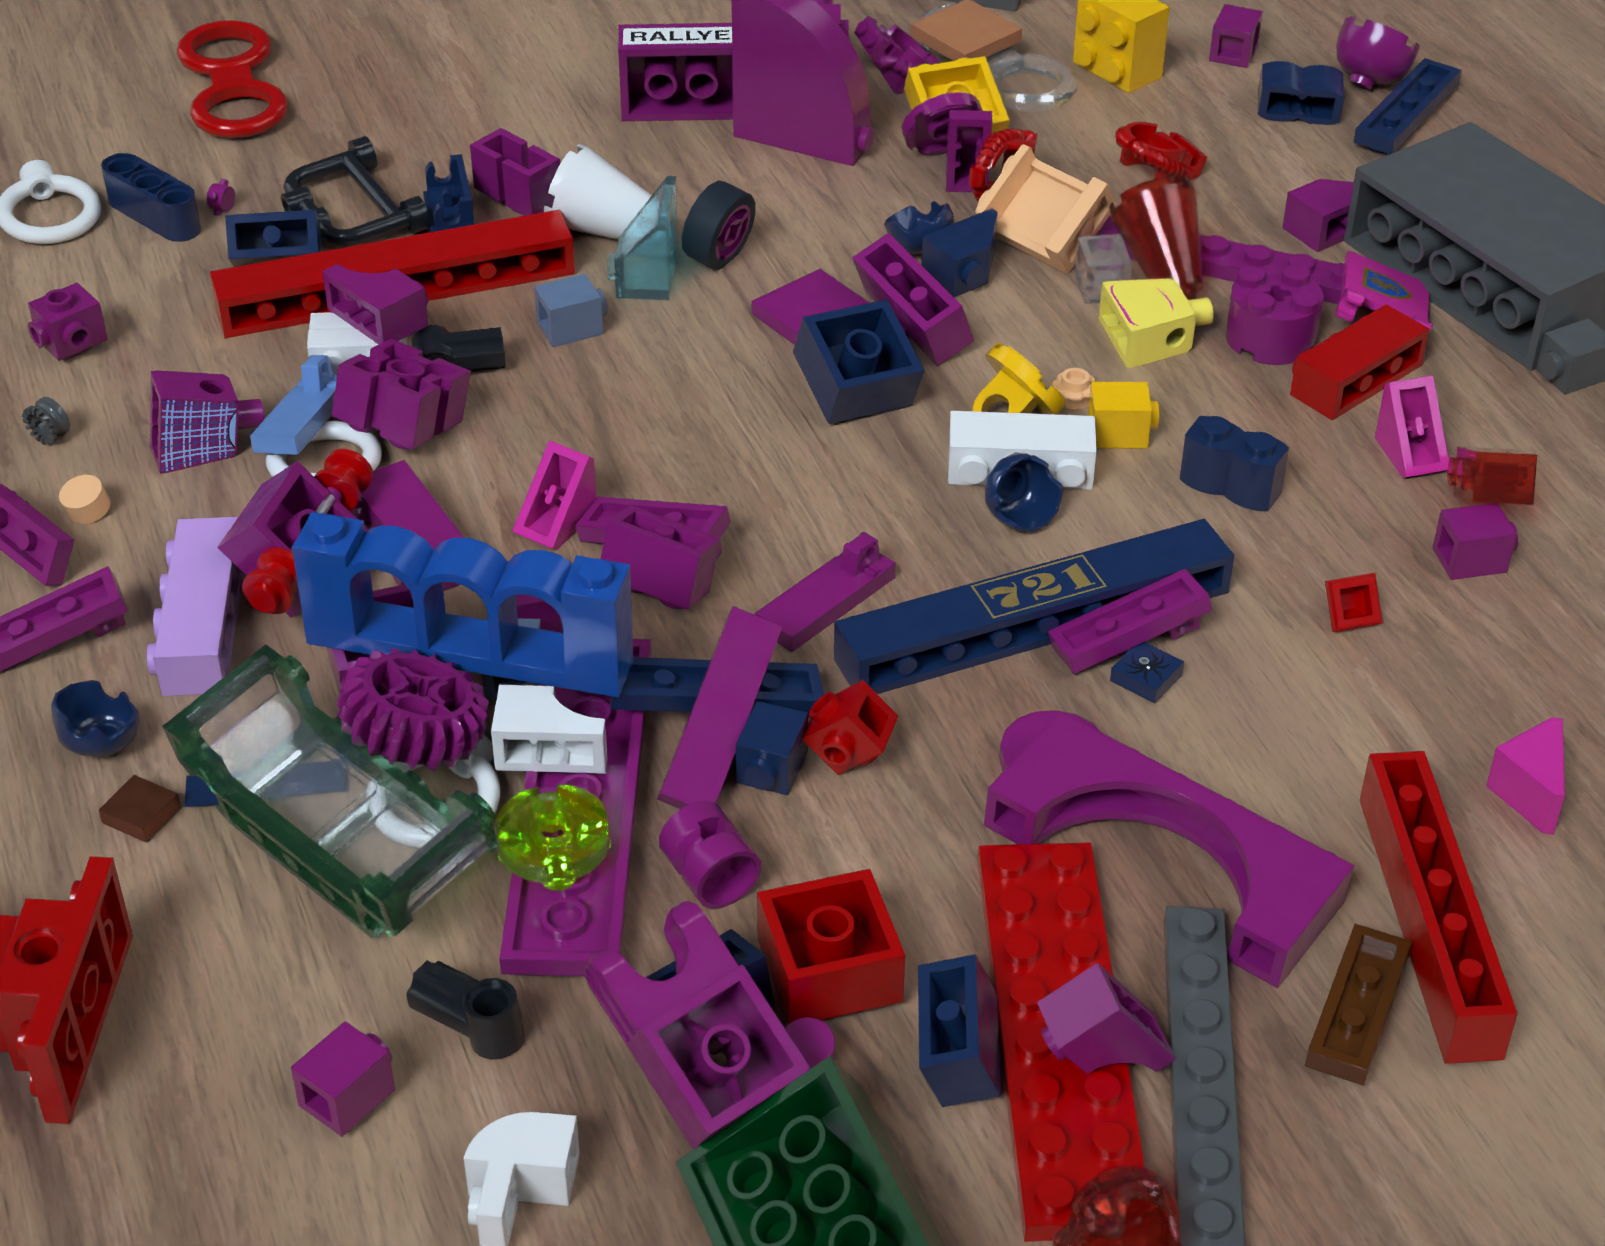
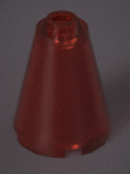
M1180 176L1182 184H1170L1168 177H1161L1140 183L1120 194L1122 203L1116 207L1112 202L1109 206V212L1112 222L1146 278L1173 279L1177 282L1187 300L1196 299V294L1203 288L1197 192L1193 181L1187 177Z

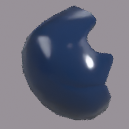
M936 201L931 202V211L928 214L921 213L915 206H909L887 218L884 226L887 232L911 255L922 254L923 236L954 224V213L949 204L939 205Z
M1015 452L998 461L986 477L985 502L991 514L999 522L1013 529L1032 533L1047 526L1059 511L1063 494L1062 484L1052 476L1047 462L1035 455Z
M89 680L70 684L55 693L51 704L53 725L58 740L63 747L73 753L92 757L112 755L129 745L137 735L140 723L139 711L132 702H129L126 692H121L118 698L110 697L105 693L99 681Z

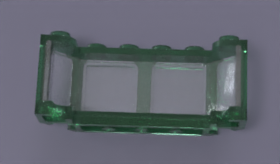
M265 644L165 723L162 727L178 761L190 776H198L207 784L210 791L216 795L219 803L215 807L228 823L370 938H377L384 931L389 937L397 936L413 922L412 915L479 856L483 853L492 852L499 846L492 823L495 819V814L490 805L475 792L467 795L462 791L456 790L448 798L441 801L430 793L425 782L415 772L408 770L404 773L394 764L390 765L389 759L382 755L369 756L367 746L352 744V735L341 730L342 720L337 716L332 719L314 705L306 685L310 681V677L304 666L295 657L288 655L284 658Z

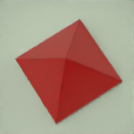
M1376 573L1325 581L1332 632L1383 623Z

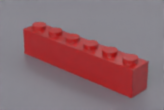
M1425 751L1369 754L1359 801L1403 937L1412 941L1409 955L1444 1064L1504 1060L1518 1013Z

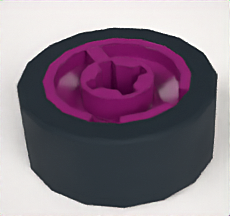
M718 180L710 184L698 196L684 223L681 239L682 249L685 254L711 269H722L734 259L746 243L753 227L756 202L752 195L725 181Z

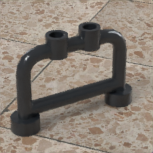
M367 136L348 141V151L293 170L286 177L283 185L285 193L281 194V202L284 211L316 210L320 219L321 239L331 245L352 246L406 227L411 234H415L429 229L431 226L428 210L419 196L401 201L399 207L369 173L368 170L377 168L378 162L373 145ZM346 170L384 217L349 229L335 228L331 224L326 209L324 207L318 208L314 203L310 190L306 186H301L307 182Z

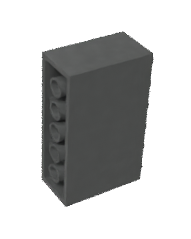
M1472 122L1356 168L1344 242L1371 260L1421 280L1429 292L1430 302L1528 370L1536 369L1545 332L1588 318L1605 331L1604 204Z

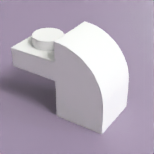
M541 1112L516 1113L490 1123L473 1138L464 1155V1166L468 1195L470 1196L468 1223L478 1227L480 1246L509 1245L519 1201L569 1206L580 1155L576 1116Z

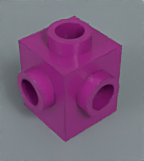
M78 282L62 289L52 290L45 296L28 302L32 322L28 323V330L32 340L39 348L44 347L58 361L76 356L83 350L108 340L100 302Z

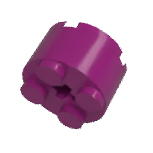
M1291 264L1284 268L1245 266L1238 271V277L1232 285L1226 326V340L1234 351L1240 354L1242 348L1253 353V361L1262 364L1285 365L1294 363L1299 354L1316 346L1324 295L1320 286L1310 278L1309 269L1302 265Z

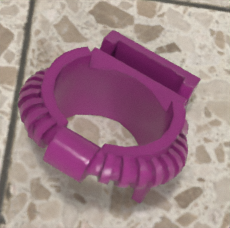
M867 16L858 23L854 32L895 94L905 92L904 85L908 68L917 67L922 64L932 65L941 63L935 55L926 52L916 40L895 24L888 30L882 24L878 27V22Z

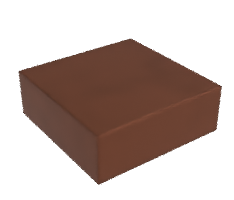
M133 775L99 809V814L103 824L147 842L178 811L181 804L178 793Z

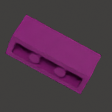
M889 233L852 257L866 293L875 302L888 299L900 324L908 329L907 335L937 366L975 341L962 305Z
M405 460L374 470L373 481L365 491L360 492L358 504L350 511L358 520H364V526L368 530L380 525L405 528L424 538L433 549L441 542L451 538H464ZM393 576L395 582L398 585L404 584L401 580ZM443 582V591L457 587L460 584Z

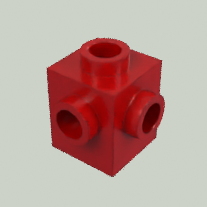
M862 680L836 694L828 692L821 696L809 711L811 719L802 740L839 775L857 765L861 767L867 766L880 754L884 753L899 716Z

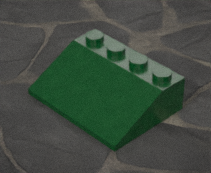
M831 1056L676 1161L713 1246H946L862 1086Z

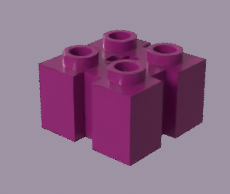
M389 339L371 348L369 357L359 354L339 364L331 416L349 423L352 429L359 432L367 433L374 432L377 429L381 430L380 437L389 440L390 444L394 447L413 450L433 439V435L443 433L463 421L471 371L441 358L431 361L422 357L423 351L394 339Z

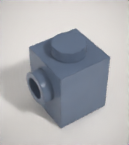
M585 273L534 286L537 324L552 347L603 335L602 316L607 315L608 312L606 298L600 288L595 289Z

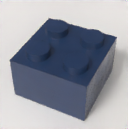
M888 299L804 316L802 318L793 354L828 424L913 405L925 370Z

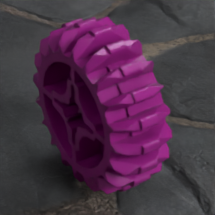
M392 648L388 655L381 651H373L369 658L359 657L355 666L348 668L347 675L343 677L339 691L337 717L342 720L341 730L352 735V744L367 746L369 756L382 755L389 759L390 765L398 761L406 763L411 770L416 765H424L429 770L435 771L439 763L447 767H454L458 759H469L471 752L477 749L479 740L483 739L487 726V707L489 701L483 696V687L478 683L472 682V674L469 672H458L455 662H441L436 659V654L430 657L419 655L416 649H413L411 653H402L397 648Z

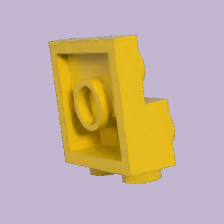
M985 56L970 59L960 58L951 62L932 65L922 64L917 67L908 68L904 91L911 110L930 98L946 93L962 92L976 97L983 111H992L991 133L1008 128L1010 120Z

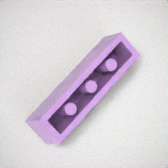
M238 517L178 519L174 540H168L166 543V561L169 572L163 573L160 576V596L163 605L162 608H155L153 615L156 643H149L147 647L148 671L150 675H157L162 696L226 693L244 573L217 547Z

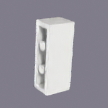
M950 411L948 484L985 486L986 477L998 461L1015 452L1035 455L1047 462L1050 473L1062 484L1063 489L1093 490L1096 461L1095 416Z

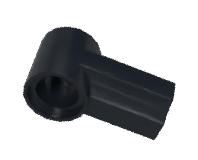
M429 325L415 332L412 336L411 347L423 351L422 357L431 361L441 358L471 372L505 368L506 365L501 327L449 332L446 328L439 325Z
M426 960L413 973L412 983L406 992L410 1008L469 1037L473 1051L480 1057L502 1059L512 1055L520 1048L524 1039V1031L517 993L514 986L509 982L499 978H486L479 981L441 961L432 963Z

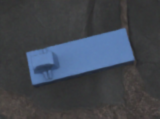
M310 355V358L301 365L302 378L297 383V386L291 389L250 435L253 453L298 455L331 417L337 374L332 372L328 355Z

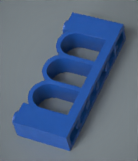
M311 512L292 547L307 644L369 655L373 651H381L388 655L392 648H397L402 653H411L413 649H416L419 655L430 657L436 654V659L441 662H455L456 670L620 697L633 663L630 564L577 555L572 563L561 555L545 550H526L515 554L507 561L499 551L487 543L472 538H451L441 542L433 549L424 538L405 528L380 525L365 532L364 520ZM370 570L387 572L401 580L410 590L414 608L374 601ZM443 582L457 583L477 593L485 603L488 620L447 614L445 612ZM516 595H530L550 604L560 615L563 633L518 626Z

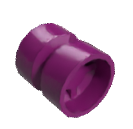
M696 801L684 806L673 814L662 828L659 836V848L676 871L682 875V879L702 906L711 909L724 908L748 894L757 883L761 874V860L743 836L738 834L737 829L718 804L711 801Z

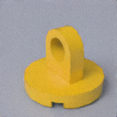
M996 343L985 354L987 361L998 374L978 394L972 411L987 412L992 404L999 401L1009 404L1007 413L1030 414L1034 408H1037L1044 414L1058 415L1066 407L1065 398L1060 391L1052 385L1046 390V385L1040 380L1043 377L1040 374L1041 371L1012 347Z

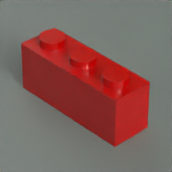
M1386 304L1369 315H1364L1357 322L1342 331L1332 334L1328 339L1315 347L1299 354L1292 366L1293 379L1290 395L1333 421L1382 391L1386 383L1396 382L1421 367L1430 328Z

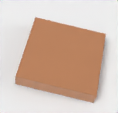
M964 0L912 23L910 36L950 60L955 61L960 58L988 57L1022 41V28L972 0Z

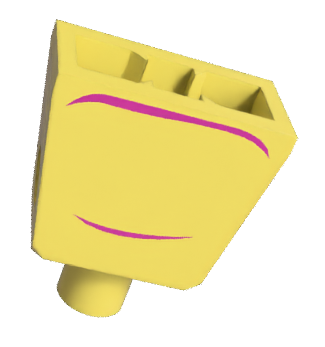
M1170 278L1102 282L1098 319L1126 368H1133L1187 353L1193 345L1195 326L1212 323L1213 307L1208 297L1187 300L1177 282Z

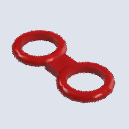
M236 20L215 21L188 31L178 42L177 57L183 66L195 73L210 75L212 86L201 91L192 101L190 116L199 129L210 135L225 138L249 137L270 130L277 126L286 116L288 100L281 89L268 82L253 80L251 69L261 65L271 52L272 41L264 29L252 23ZM220 38H239L253 43V46L248 51L230 58L215 59L203 57L195 52L202 44ZM252 97L269 103L268 108L264 112L245 119L228 120L218 118L209 113L214 105L227 99Z

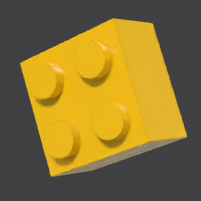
M1078 0L1073 62L1127 93H1131L1162 78L1170 6L1158 0Z

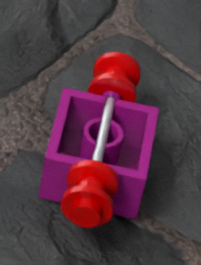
M336 449L326 458L324 469L318 471L315 476L296 461L261 484L217 548L246 575L242 583V590L251 606L256 610L269 614H282L286 612L290 617L302 611L292 547L311 512L357 519L350 511L358 504L360 492L365 491L370 486L374 477L371 465L361 454L349 449Z

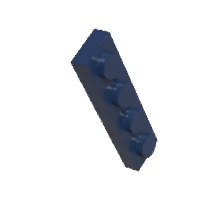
M1424 58L1356 127L1354 143L1366 146L1376 153H1394L1459 84L1462 70Z
M633 657V663L620 697L609 696L611 710L691 712L710 660ZM769 662L753 707L756 701L808 712L809 716V711L813 704L824 695L817 664Z

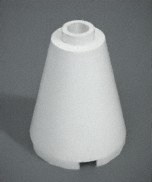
M579 143L576 145L579 151L578 154L571 150L566 154L555 173L548 191L549 194L555 196L553 207L545 206L544 212L560 210L568 229L643 245H650L654 239L660 241L663 238L670 218L665 215L666 206L591 148Z

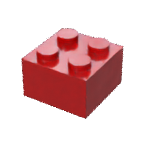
M871 869L757 892V939L762 953L766 955L768 970L788 1025L800 1018L824 1020L903 1002L906 955Z

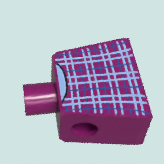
M151 371L150 448L160 474L232 458L237 453L238 429L257 428L264 421L261 400L238 401L229 377L224 374Z

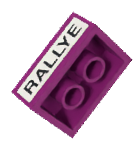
M732 23L619 25L618 58L621 121L733 119Z

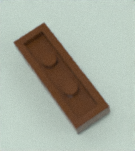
M1354 924L1310 1043L1305 1067L1364 1086L1409 957L1412 941Z

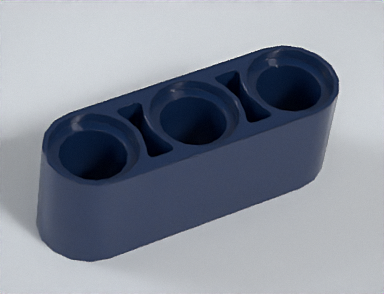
M130 153L113 154L102 161L101 168L108 202L111 207L170 241H188L200 234V220L195 192L192 187Z

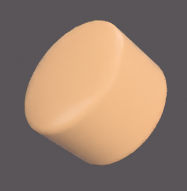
M93 475L76 476L67 481L59 492V500L69 518L76 523H93L101 519L110 508V497L101 481Z

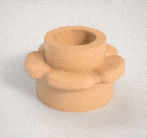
M1069 368L1057 375L1056 380L1052 382V386H1055L1065 398V408L1079 410L1089 406L1091 382H1095V378L1084 369Z

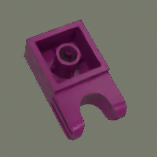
M684 901L670 910L664 926L666 940L676 960L675 977L666 981L650 980L637 973L618 951L602 950L586 960L585 978L593 994L692 1149H695L811 1068L744 965L738 966L703 911L695 903ZM722 1052L727 1062L723 1067L712 1061L709 1053L716 1055Z

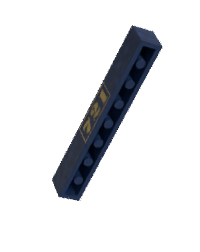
M1200 519L834 621V661L850 686L864 680L877 694L1050 645L1049 630L1183 569H1186L1209 594L1210 598L1227 594L1230 588L1234 554L1206 519Z

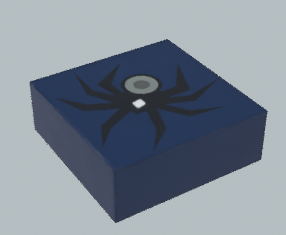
M1143 642L1132 647L1111 668L1110 681L1156 703L1182 676L1184 661Z

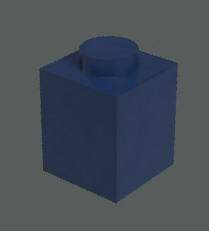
M756 701L736 743V783L788 795L808 752V745L802 740L808 726V712Z

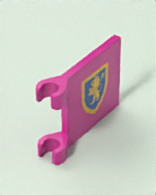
M1350 250L1347 252L1344 261L1341 297L1335 312L1336 317L1352 323L1358 306L1363 305L1375 311L1388 304L1430 328V332L1432 323L1428 322L1429 292L1421 280Z

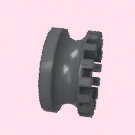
M42 397L35 403V406H29L23 410V423L28 424L25 426L26 429H32L33 431L30 435L32 437L36 435L35 440L41 441L43 445H50L57 439V436H63L70 431V422L66 412L55 400L49 397Z

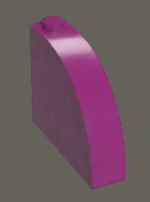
M731 0L733 137L854 166L864 152L870 151L874 141V129L870 127V94L866 75L856 50L842 28L814 0Z

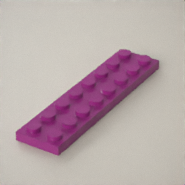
M633 639V657L651 658V639ZM554 687L555 698L564 707L584 716L605 719L607 743L606 773L526 772L499 958L501 974L585 976V963L588 958L602 950L618 951L621 954L646 711L611 710L609 696Z

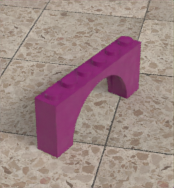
M1061 711L988 787L984 826L1016 844H1039L1050 835L1067 827L1089 821L1110 819L1131 820L1156 825L1173 831L1197 844L1224 869L1238 894L1241 915L1235 923L1227 961L1276 988L1280 987L1344 904L1354 869L1353 864L1337 857L1332 852L1314 845L1286 830L1284 827L1274 824L1238 805L1233 800L1215 793L1185 775L1175 772L1141 754L1139 751L1116 741L1090 725L1082 723Z

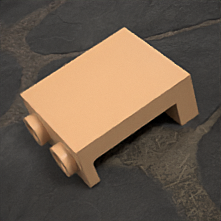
M1022 144L1016 154L1006 160L1001 175L991 189L986 190L981 195L975 214L977 215L993 208L998 212L996 238L1069 274L1117 205L1107 183L1093 177L1089 184H1086L1039 161L1031 147Z

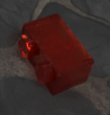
M1457 446V457H1450L1448 463V486H1454V495L1472 502L1533 505L1537 454L1517 449Z

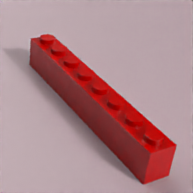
M553 210L210 271L216 310L224 338L307 324L310 323L311 313H332L327 307L322 271L336 264L362 273H384L396 268L412 280L418 281L424 287L428 301L574 275L575 266L573 237L560 210Z

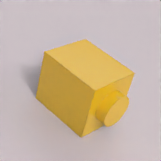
M1091 382L1088 416H1095L1096 448L1148 449L1150 429H1158L1159 404L1158 401L1150 400L1148 382Z

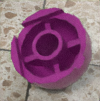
M1347 17L1339 32L1336 54L1341 68L1351 75L1349 82L1359 88L1371 90L1374 84L1387 86L1402 79L1413 65L1420 45L1416 42L1411 47L1407 46L1406 42L1409 38L1407 35L1383 24L1366 19L1362 27L1353 25L1356 17Z

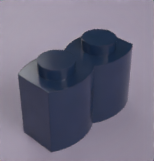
M1272 61L1262 64L1258 86V115L1272 121H1291L1299 118L1306 123L1332 125L1340 121L1344 101V82L1341 70L1326 65H1312L1301 68L1294 63L1285 61Z
M1199 416L1185 434L1179 479L1197 491L1213 495H1224L1228 500L1241 507L1256 511H1269L1282 493L1289 447L1268 433L1244 432L1240 427L1223 417Z

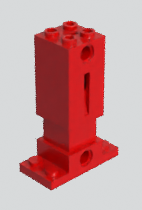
M89 857L82 879L75 880L72 885L69 901L26 898L19 916L0 915V1052H9L15 1071L30 1072V1092L33 1097L38 1098L45 1123L70 1124L133 938L114 858Z

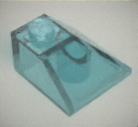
M667 176L620 235L616 254L609 253L607 276L608 280H615L616 298L669 300L678 254L676 176Z

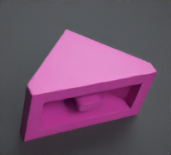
M1433 375L1390 382L1384 386L1375 439L1402 478L1451 470Z
M549 440L512 532L551 549L558 550L577 532L575 525L596 499L594 458Z
M1555 717L1547 719L1496 747L1486 785L1539 831L1553 835L1565 797L1563 719Z

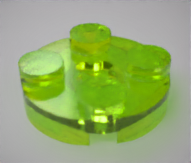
M556 784L557 792L538 794V787L530 788L508 800L497 815V856L500 862L521 878L542 882L550 890L560 891L568 889L574 884L576 878L582 877L594 870L606 857L611 846L607 811L599 798L589 791L576 786ZM559 829L564 830L563 835L554 838L544 837L542 834L543 831L554 833Z

